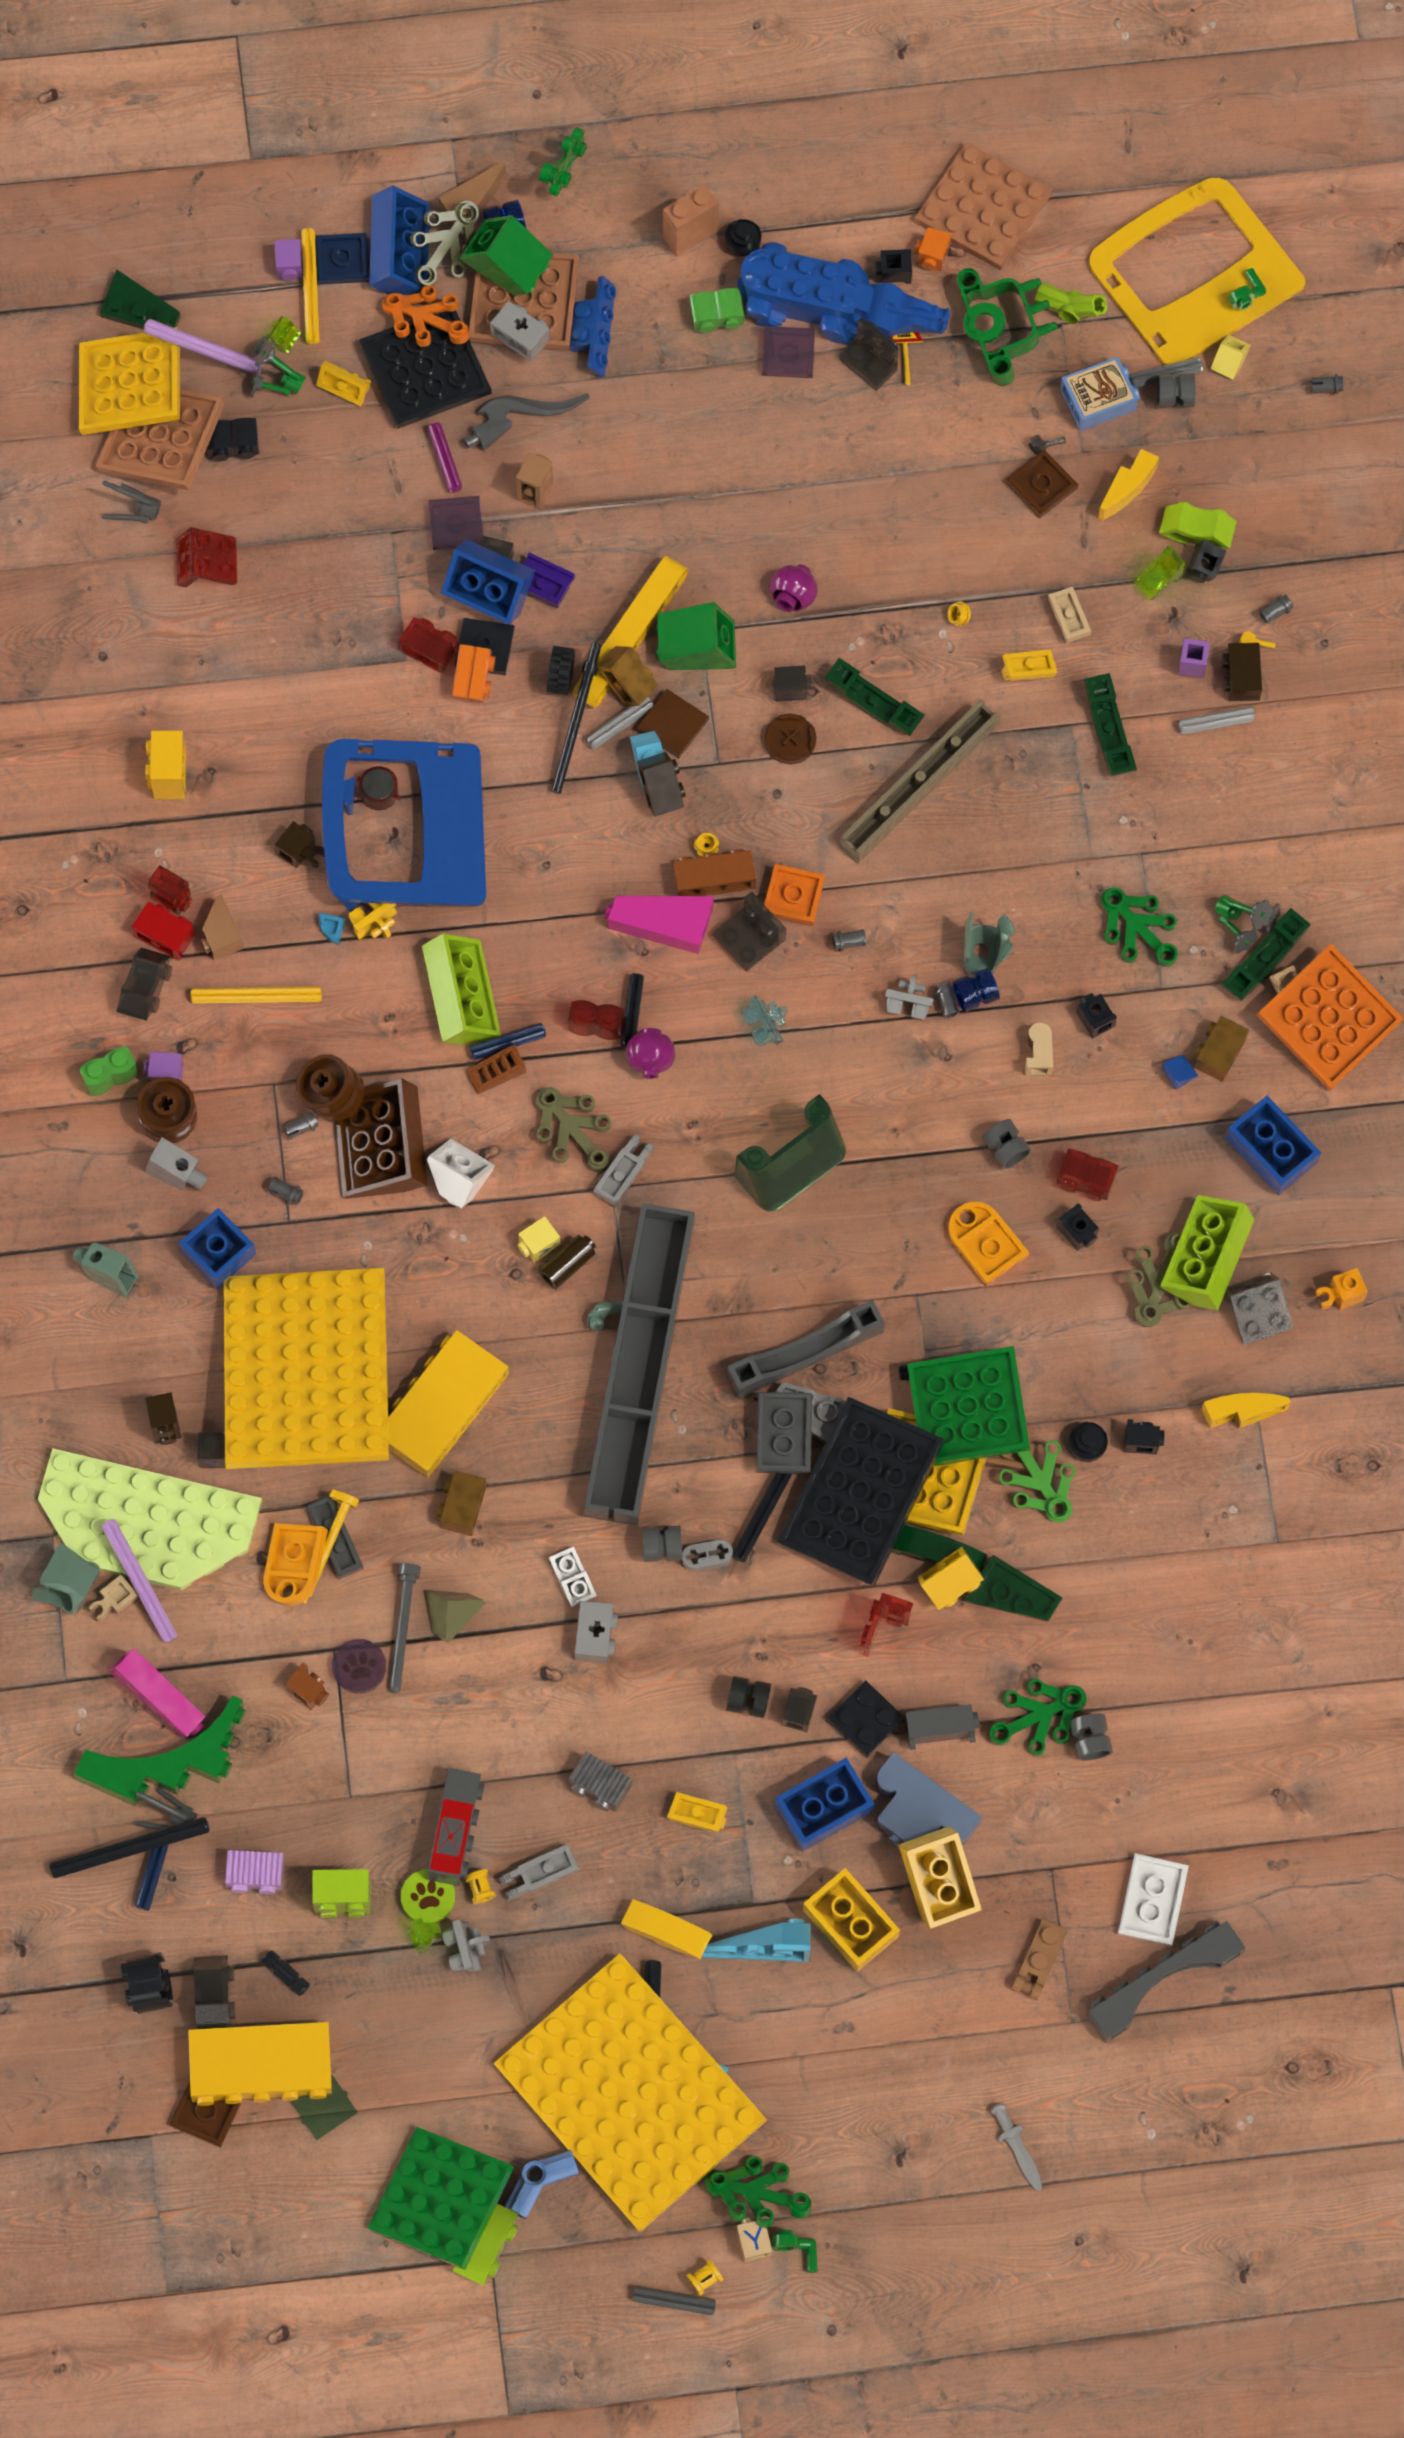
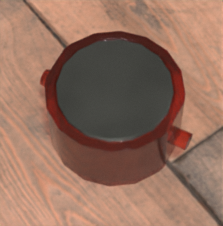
M371 767L363 773L362 777L359 776L357 779L361 799L370 809L377 811L386 810L392 807L396 800L401 798L397 777L394 772L386 767Z

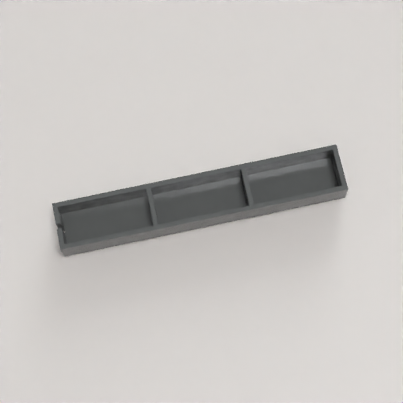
M642 1203L584 1506V1517L609 1521V1516H614V1522L638 1526L693 1233L695 1212Z

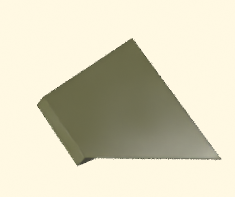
M423 1590L433 1634L448 1643L485 1604L482 1599L468 1593Z

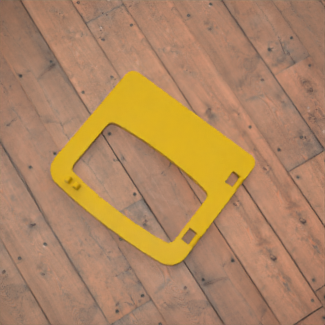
M1208 178L1148 210L1094 248L1089 258V267L1092 274L1108 291L1110 297L1145 342L1150 345L1163 365L1195 358L1224 340L1228 334L1232 335L1301 292L1306 283L1303 274L1228 181L1221 178ZM1211 201L1218 202L1252 244L1253 250L1229 269L1191 293L1155 311L1148 310L1113 266V262L1135 244L1171 221ZM1254 268L1266 288V294L1253 299L1251 306L1244 310L1233 309L1228 301L1229 295L1242 286H1249L1253 289L1245 275V271ZM1111 276H1113L1119 284V286H1117L1114 289L1106 280ZM1157 334L1165 343L1161 347H1158L1152 339Z

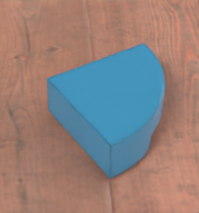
M319 913L321 932L330 942L339 945L346 922L345 918Z

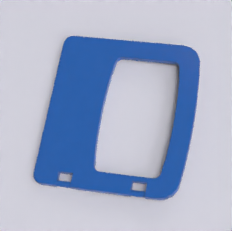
M338 739L330 743L325 751L323 763L322 834L327 882L331 893L341 901L355 903L446 906L482 905L486 899L480 749L470 743L444 744L421 741ZM358 747H373V754L358 753ZM438 750H452L453 757L438 756ZM348 761L405 762L416 766L420 783L423 815V866L419 882L356 881L350 877L346 857L343 819L344 775Z

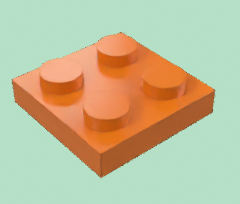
M774 864L762 915L814 926L826 875Z

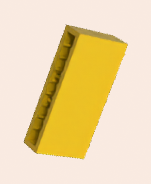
M458 1330L452 1336L447 1335L440 1345L441 1351L436 1357L432 1355L424 1365L425 1371L420 1377L416 1376L413 1378L407 1388L409 1390L404 1398L399 1397L391 1408L393 1412L388 1417L389 1451L427 1478L434 1472L509 1375V1366Z
M329 2022L188 2030L192 2102H197V2105L209 2106L213 2105L214 2101L225 2100L226 2104L242 2103V2099H253L254 2102L263 2103L270 2101V2098L281 2097L283 2101H294L298 2099V2096H310V2099H324L326 2095L332 2094Z

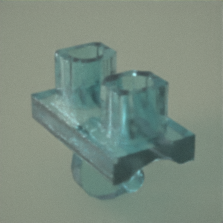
M757 995L750 998L752 1004L742 1010L741 1013L747 1024L751 1025L759 1020L762 1024L761 1028L752 1032L756 1044L763 1046L773 1042L778 1045L784 1040L775 1021L779 1028L786 1025L783 1019L788 1014L786 1006L777 1007L775 1001H772L768 1004L771 1010L769 1012L764 1000H759Z

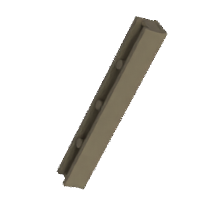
M980 699L841 836L839 848L856 863H860L999 726L1000 715L997 712L994 714L984 705L985 702Z

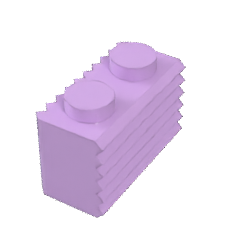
M228 1850L226 1887L231 1888V1892L247 1893L248 1889H259L260 1894L273 1895L276 1890L282 1891L283 1853Z

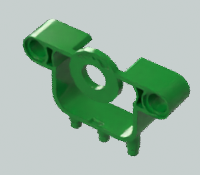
M964 268L957 275V283L967 309L963 321L964 330L970 339L980 343L993 381L999 386L1009 385L1015 377L1010 359L1034 350L1038 345L1039 337L1058 329L1056 322L1046 323L1038 327L1035 325L1032 315L1049 308L1048 300L1028 305L1024 293L1041 286L1040 278L1031 279L1019 284L1014 279L1005 278L983 286L976 270ZM968 281H975L971 286H964ZM1007 292H1015L1022 300L1032 332L1029 337L1021 341L1001 347L995 353L986 352L985 345L996 340L1003 333L1006 324L1005 316L1001 309L992 303H978L971 308L969 305L975 299L988 300ZM986 314L993 317L994 324L991 329L980 331L975 327V321L979 316ZM1000 368H1007V371L1004 373H996Z

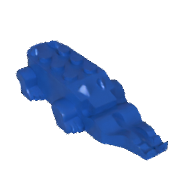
M768 242L761 249L752 251L746 256L741 265V276L737 281V288H740L741 297L746 304V312L749 316L756 319L757 326L776 330L778 326H782L786 318L820 325L821 332L831 342L848 346L851 341H854L855 337H858L859 331L882 337H892L908 332L942 334L947 328L950 316L948 307L942 309L937 305L906 294L894 284H870L867 277L868 273L852 260L841 259L838 263L788 253L786 246L776 242Z

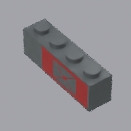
M448 1768L426 1880L459 1886L461 1877L466 1878L469 1862L464 1861L466 1851H472L474 1836L469 1835L471 1825L477 1826L480 1811L474 1809L476 1799L482 1800L485 1785L480 1783L481 1774Z

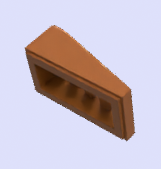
M514 1044L468 1069L467 1073L477 1093L480 1094L526 1073V1066ZM512 1058L515 1066L512 1068L508 1062V1059ZM501 1062L506 1070L503 1073H501L497 1065ZM490 1067H492L496 1075L494 1078L491 1077L488 1071ZM481 1071L487 1080L485 1083H482L478 1075Z

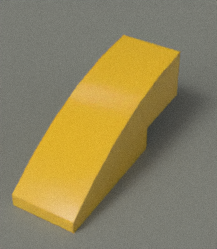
M1140 449L1131 469L1123 466L1120 467L1100 506L1098 519L1103 521L1116 514L1141 493L1158 467L1159 456Z
M1239 1393L1205 1401L1201 1410L1210 1429L1234 1419L1240 1429L1288 1410L1291 1401L1289 1397L1275 1394Z
M634 1899L621 1922L631 1933L651 1939L657 1945L697 1959H701L712 1937L710 1932Z

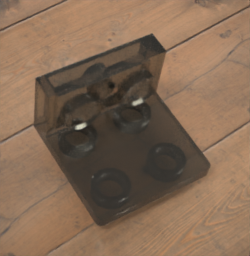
M861 317L858 320L857 338L839 355V360L877 391L897 372L899 348L891 337H885L879 332V328L872 321H866Z
M750 892L744 897V907L713 932V937L745 971H748L786 940L787 928L753 892Z
M1270 1272L1227 1287L1224 1300L1232 1305L1241 1341L1244 1345L1293 1329L1281 1281L1273 1273Z

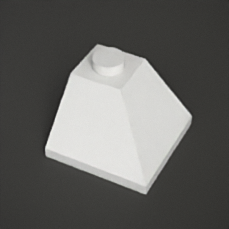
M449 1139L429 1155L427 1159L439 1195L447 1199L450 1204L463 1208L473 1200L495 1167L494 1164L453 1139Z

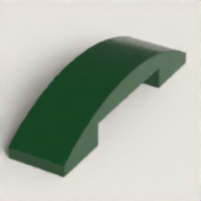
M838 658L824 678L838 693L857 708L882 724L905 735L911 736L925 716V714L904 700L902 703L898 702L861 677L859 670L841 658Z
M1110 673L1085 678V687L1093 723L1111 777L1137 771L1131 746L1127 743L1116 704V693Z
M1290 908L1275 924L1272 932L1241 965H1238L1222 982V986L1240 1001H1243L1281 963L1306 933L1311 924Z
M904 1525L892 1550V1553L898 1555L904 1553L937 1564L960 1547H963L980 1573L987 1554L954 1539L908 1525Z

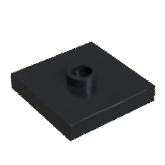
M464 618L455 668L460 644L491 649V656H496L494 671H489V673L506 676L515 625Z

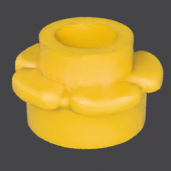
M963 601L952 604L948 609V620L957 627L966 625L971 618L968 604H964Z
M702 833L694 841V849L697 850V854L701 857L709 853H718L719 840L711 833Z

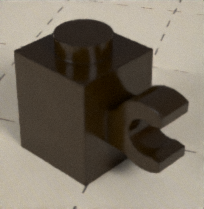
M294 821L274 844L276 855L295 868H298L304 859L312 867L318 868L319 863L313 859V856L320 854L324 857V848L315 846L314 832L304 824L299 825Z

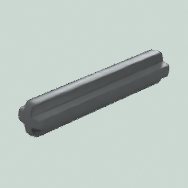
M1200 357L1132 373L1129 375V381L1132 386L1135 385L1139 388L1157 383L1158 374H1173L1175 378H1178L1180 374L1202 372L1203 363Z
M635 2286L632 2296L633 2301L637 2303L706 2315H713L716 2307V2300L641 2286Z

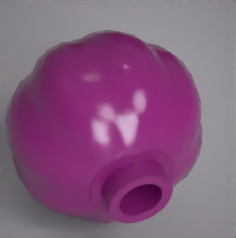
M801 564L797 566L787 565L780 568L772 576L769 585L770 592L775 604L780 609L787 612L801 611L814 602L818 588L808 567Z
M642 1029L639 1034L634 1035L629 1040L626 1047V1057L630 1066L635 1071L642 1073V1077L646 1079L658 1078V1074L668 1070L675 1060L673 1042L667 1035L661 1034L662 1031L660 1029Z

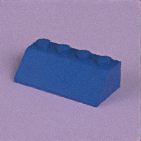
M394 185L372 195L369 286L386 294L400 293L402 295H412L420 293L422 288L427 286L417 283L415 271L419 266L427 263L429 243H426L423 247H415L410 242V236L414 232L429 233V226L424 222V215L430 211V203ZM417 235L415 240L420 244L422 238L420 235ZM423 270L421 272V278L425 280L427 277V273Z

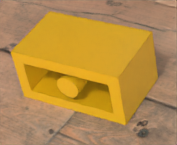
M960 1547L917 1577L920 1585L938 1610L943 1607L948 1608L957 1602L959 1596L966 1591L967 1593L974 1591L980 1586V1582L984 1580L963 1547Z

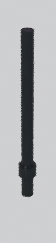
M592 642L588 659L583 663L581 671L583 677L551 792L561 794L593 676H596L598 671L597 662L602 647L599 643Z

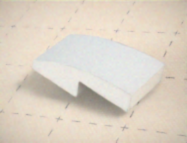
M574 1547L548 1558L571 1607L580 1604L581 1601L597 1596Z

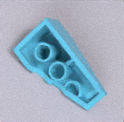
M789 1919L788 1923L782 1922L712 1942L707 1945L701 1958L809 1962L811 1923H805L803 1919Z

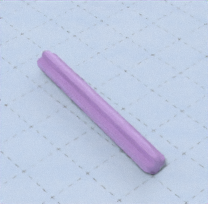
M152 319L147 320L144 325L143 331L146 334L254 375L257 368L260 371L263 364L259 367L255 366L257 361L255 358Z
M114 1519L105 1522L102 1525V1529L163 1642L172 1641L177 1637V1633L120 1527Z

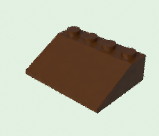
M400 1078L365 1088L364 1097L359 1108L350 1117L341 1121H335L343 1198L403 1193L427 1186L418 1086Z

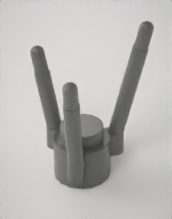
M105 480L102 482L104 486L137 500L136 511L140 512V515L103 514L104 519L132 520L148 523L149 518L153 520L157 518L161 500L150 497L126 484H121L120 487Z
M158 1788L157 1792L177 1806L176 1809L140 1791L136 1793L138 1797L172 1814L170 1823L174 1824V1826L197 1819L198 1814L193 1812V1808L183 1804L162 1788ZM134 1821L135 1826L155 1830L171 1827L151 1822Z

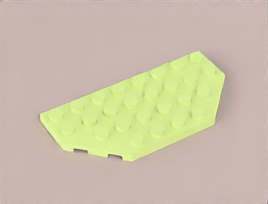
M52 1448L38 1496L40 1505L52 1522L62 1542L86 1561L98 1564L99 1571L128 1577L102 1529V1525L105 1522L114 1519L149 1583L178 1590L185 1589L197 1579L211 1574L225 1566V1563L249 1551L262 1504V1498L54 1448Z

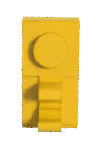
M325 360L320 367L316 386L361 407L369 390L371 380H364L358 377V374H351L347 370Z
M1051 649L1010 653L1002 656L1005 664L1001 670L1004 680L1016 681L1055 677L1058 673Z
M676 1792L667 1818L673 1822L719 1833V1830H723L727 1820L725 1814L728 1807Z

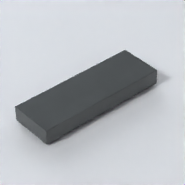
M329 1496L307 1505L314 1525L325 1527L328 1530L327 1535L338 1512L335 1501ZM344 1522L329 1555L338 1579L364 1569Z

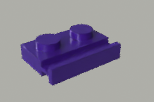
M528 553L527 559L522 565L535 570L527 594L558 608L569 590L571 582L574 581L575 574L532 553Z

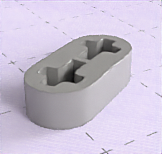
M724 1540L690 1545L682 1553V1564L691 1572L723 1567L731 1562L733 1549ZM722 1547V1550L725 1552L728 1551L724 1555V1559H719L718 1555L709 1556V1554L717 1553V1548ZM692 1552H695L696 1556H706L699 1558L697 1564L687 1560Z

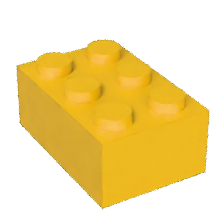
M948 1826L898 1845L921 1920L926 1926L931 1929L982 1910L959 1834L953 1828Z
M846 1868L803 1903L804 1913L856 1972L860 1971L899 1937L900 1929Z

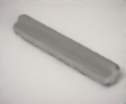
M647 697L640 706L628 707L587 735L586 741L592 749H596L647 714L653 707L652 701Z
M1249 706L1181 719L1178 725L1180 733L1184 735L1253 722L1255 713L1253 708Z

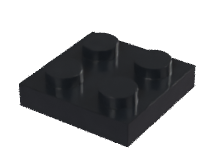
M867 1681L828 1717V1722L866 1758L905 1721V1717Z

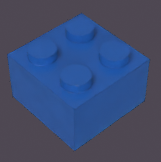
M219 1208L179 1242L181 1254L216 1289L221 1287L228 1277L233 1276L256 1255L255 1244Z

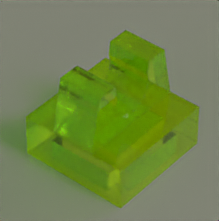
M281 316L278 321H274L272 324L274 328L271 333L266 335L269 336V343L273 341L275 343L274 346L281 352L289 353L301 333L288 317Z
M422 1918L412 1921L407 1929L418 1955L429 1951L433 1943L432 1940L438 1938V1934L441 1933L437 1921L424 1925Z

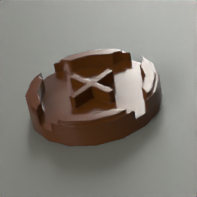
M792 713L780 715L766 729V750L772 758L780 763L789 765L801 763L808 759L815 750L817 739L815 728L801 715Z

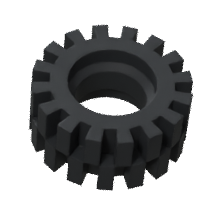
M553 646L549 664L547 692L568 695L574 665V648Z

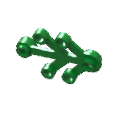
M575 127L571 137L566 136L563 140L561 150H563L564 156L555 165L549 162H545L539 174V181L546 184L551 183L548 194L557 197L562 187L567 188L572 177L569 171L574 161L578 157H582L587 148V143H584L585 137H583L585 130Z
M1119 888L1105 890L1101 897V905L1108 911V924L1104 933V940L1107 944L1114 945L1119 941L1120 931L1117 929L1118 914L1126 921L1125 947L1121 954L1122 960L1126 963L1136 961L1138 951L1135 948L1137 932L1157 953L1156 959L1160 965L1169 967L1175 964L1178 957L1177 948L1170 943L1163 944L1147 926H1159L1164 931L1169 932L1176 927V917L1172 914H1165L1163 916L1134 914L1129 909V907H1143L1146 912L1154 913L1159 906V900L1154 895L1146 897L1126 896L1124 891ZM1115 898L1119 903L1114 905L1109 900ZM1153 901L1155 906L1149 907L1146 902ZM1169 919L1173 924L1168 926L1164 924V921ZM1115 933L1117 937L1110 939L1107 934ZM1131 951L1134 953V956L1129 958L1125 953ZM1169 954L1171 959L1164 960L1162 955Z
M1032 1679L1028 1683V1693L1033 1697L1043 1694L1057 1700L1051 1704L1041 1703L1020 1696L1013 1690L1006 1692L1003 1703L1007 1708L1019 1707L1032 1711V1713L1010 1724L1004 1722L993 1724L989 1732L991 1742L997 1746L1006 1745L1012 1735L1039 1722L1035 1737L1030 1741L1028 1750L1033 1756H1041L1045 1751L1044 1742L1054 1714L1063 1711L1060 1725L1053 1732V1740L1057 1744H1065L1069 1740V1727L1074 1713L1081 1711L1087 1701L1084 1690L1079 1686L1070 1685L1062 1690L1044 1684L1040 1679ZM1038 1684L1041 1690L1034 1692L1031 1689V1685ZM1010 1695L1014 1696L1017 1700L1013 1704L1008 1703L1006 1699ZM1075 1696L1078 1702L1071 1704L1068 1701V1697ZM1001 1731L1005 1734V1738L999 1740L995 1737V1733ZM1062 1731L1066 1734V1738L1063 1740L1058 1739L1056 1733ZM1038 1743L1042 1746V1750L1034 1751L1032 1745Z
M751 2156L747 2158L746 2165L728 2173L723 2170L712 2171L705 2179L706 2190L712 2196L722 2198L729 2209L730 2217L735 2221H741L746 2217V2205L741 2201H736L733 2193L744 2197L757 2217V2224L762 2228H768L773 2224L774 2214L770 2209L764 2208L760 2200L789 2207L790 2214L795 2218H805L811 2212V2199L805 2193L798 2192L792 2196L764 2189L777 2182L788 2180L789 2167L785 2163L775 2164L772 2172L746 2184L737 2182L749 2175L756 2176L762 2172V2160L757 2156ZM751 2164H757L758 2167L753 2168V2167H750V2165H751ZM784 2171L785 2174L780 2175L776 2172ZM740 2209L742 2212L735 2213L734 2210ZM762 2216H767V2217H769V2219H768V2220H763V2219H761V2217H762Z

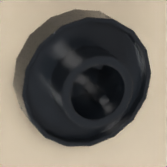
M748 219L733 221L725 231L727 249L735 255L748 256L752 251L759 249L762 236L761 230L755 222Z
M1079 1423L1069 1434V1451L1076 1459L1082 1462L1097 1461L1107 1450V1434L1096 1423Z

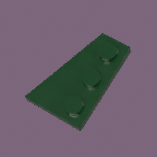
M117 269L100 311L102 318L139 329H144V325L149 319L175 328L181 317L180 311Z
M993 1555L981 1573L984 1580L980 1582V1586L968 1594L964 1601L1049 1622L1063 1597Z

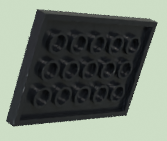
M848 1397L777 1542L874 1587L945 1440Z

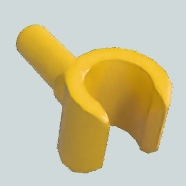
M1249 631L1243 633L1238 642L1259 643L1260 646L1275 649L1276 645L1274 642L1256 638Z

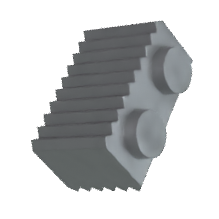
M586 1751L568 1779L569 1785L572 1786L571 1791L583 1798L586 1795L595 1799L594 1804L607 1812L609 1809L617 1811L633 1785L631 1777Z

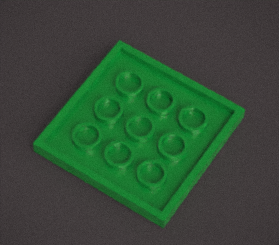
M1014 1346L907 1364L916 1426L945 1440L933 1466L1030 1450Z
M416 2127L371 2219L368 2229L371 2232L465 2270L514 2167L509 2163Z

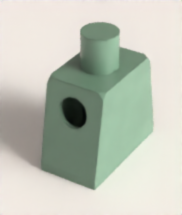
M96 1242L92 1243L89 1249L79 1246L74 1252L73 1261L80 1263L89 1279L125 1298L139 1277L138 1272L127 1255Z

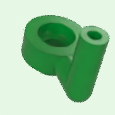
M1254 268L1245 271V275L1253 289L1249 286H1242L1229 295L1228 301L1233 309L1244 310L1251 306L1253 299L1266 294V288Z
M792 2230L776 2231V2235L771 2237L772 2250L792 2251L805 2249L807 2273L818 2272L817 2244L813 2238H799L798 2235L793 2234Z

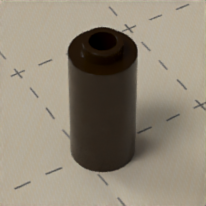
M577 1235L538 1270L539 1274L550 1287L557 1290L596 1254L594 1242L586 1235L584 1237Z

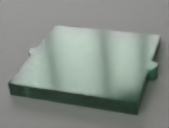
M331 2075L332 2094H326V2098L310 2099V2096L307 2095L299 2096L297 2100L291 2102L301 2116L302 2124L307 2125L316 2140H319L358 2113L347 2097L348 2092L342 2090L333 2075Z

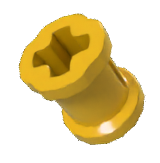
M487 1869L472 1872L464 1878L465 1882L470 1885L474 1897L472 1899L473 1904H481L496 1897V1893L491 1890L487 1878L489 1875Z
M710 2259L706 2261V2265L694 2274L689 2273L686 2275L699 2296L703 2295L704 2290L718 2281L720 2283L723 2281V2277Z

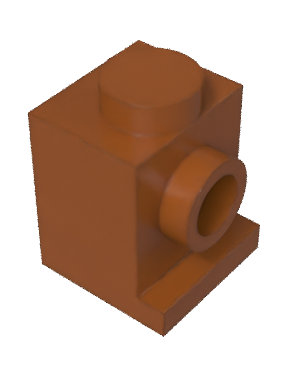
M302 1663L286 1681L285 1685L287 1691L312 1710L316 1705L321 1706L328 1698L329 1693L325 1691L324 1681L313 1672L309 1675L307 1665Z

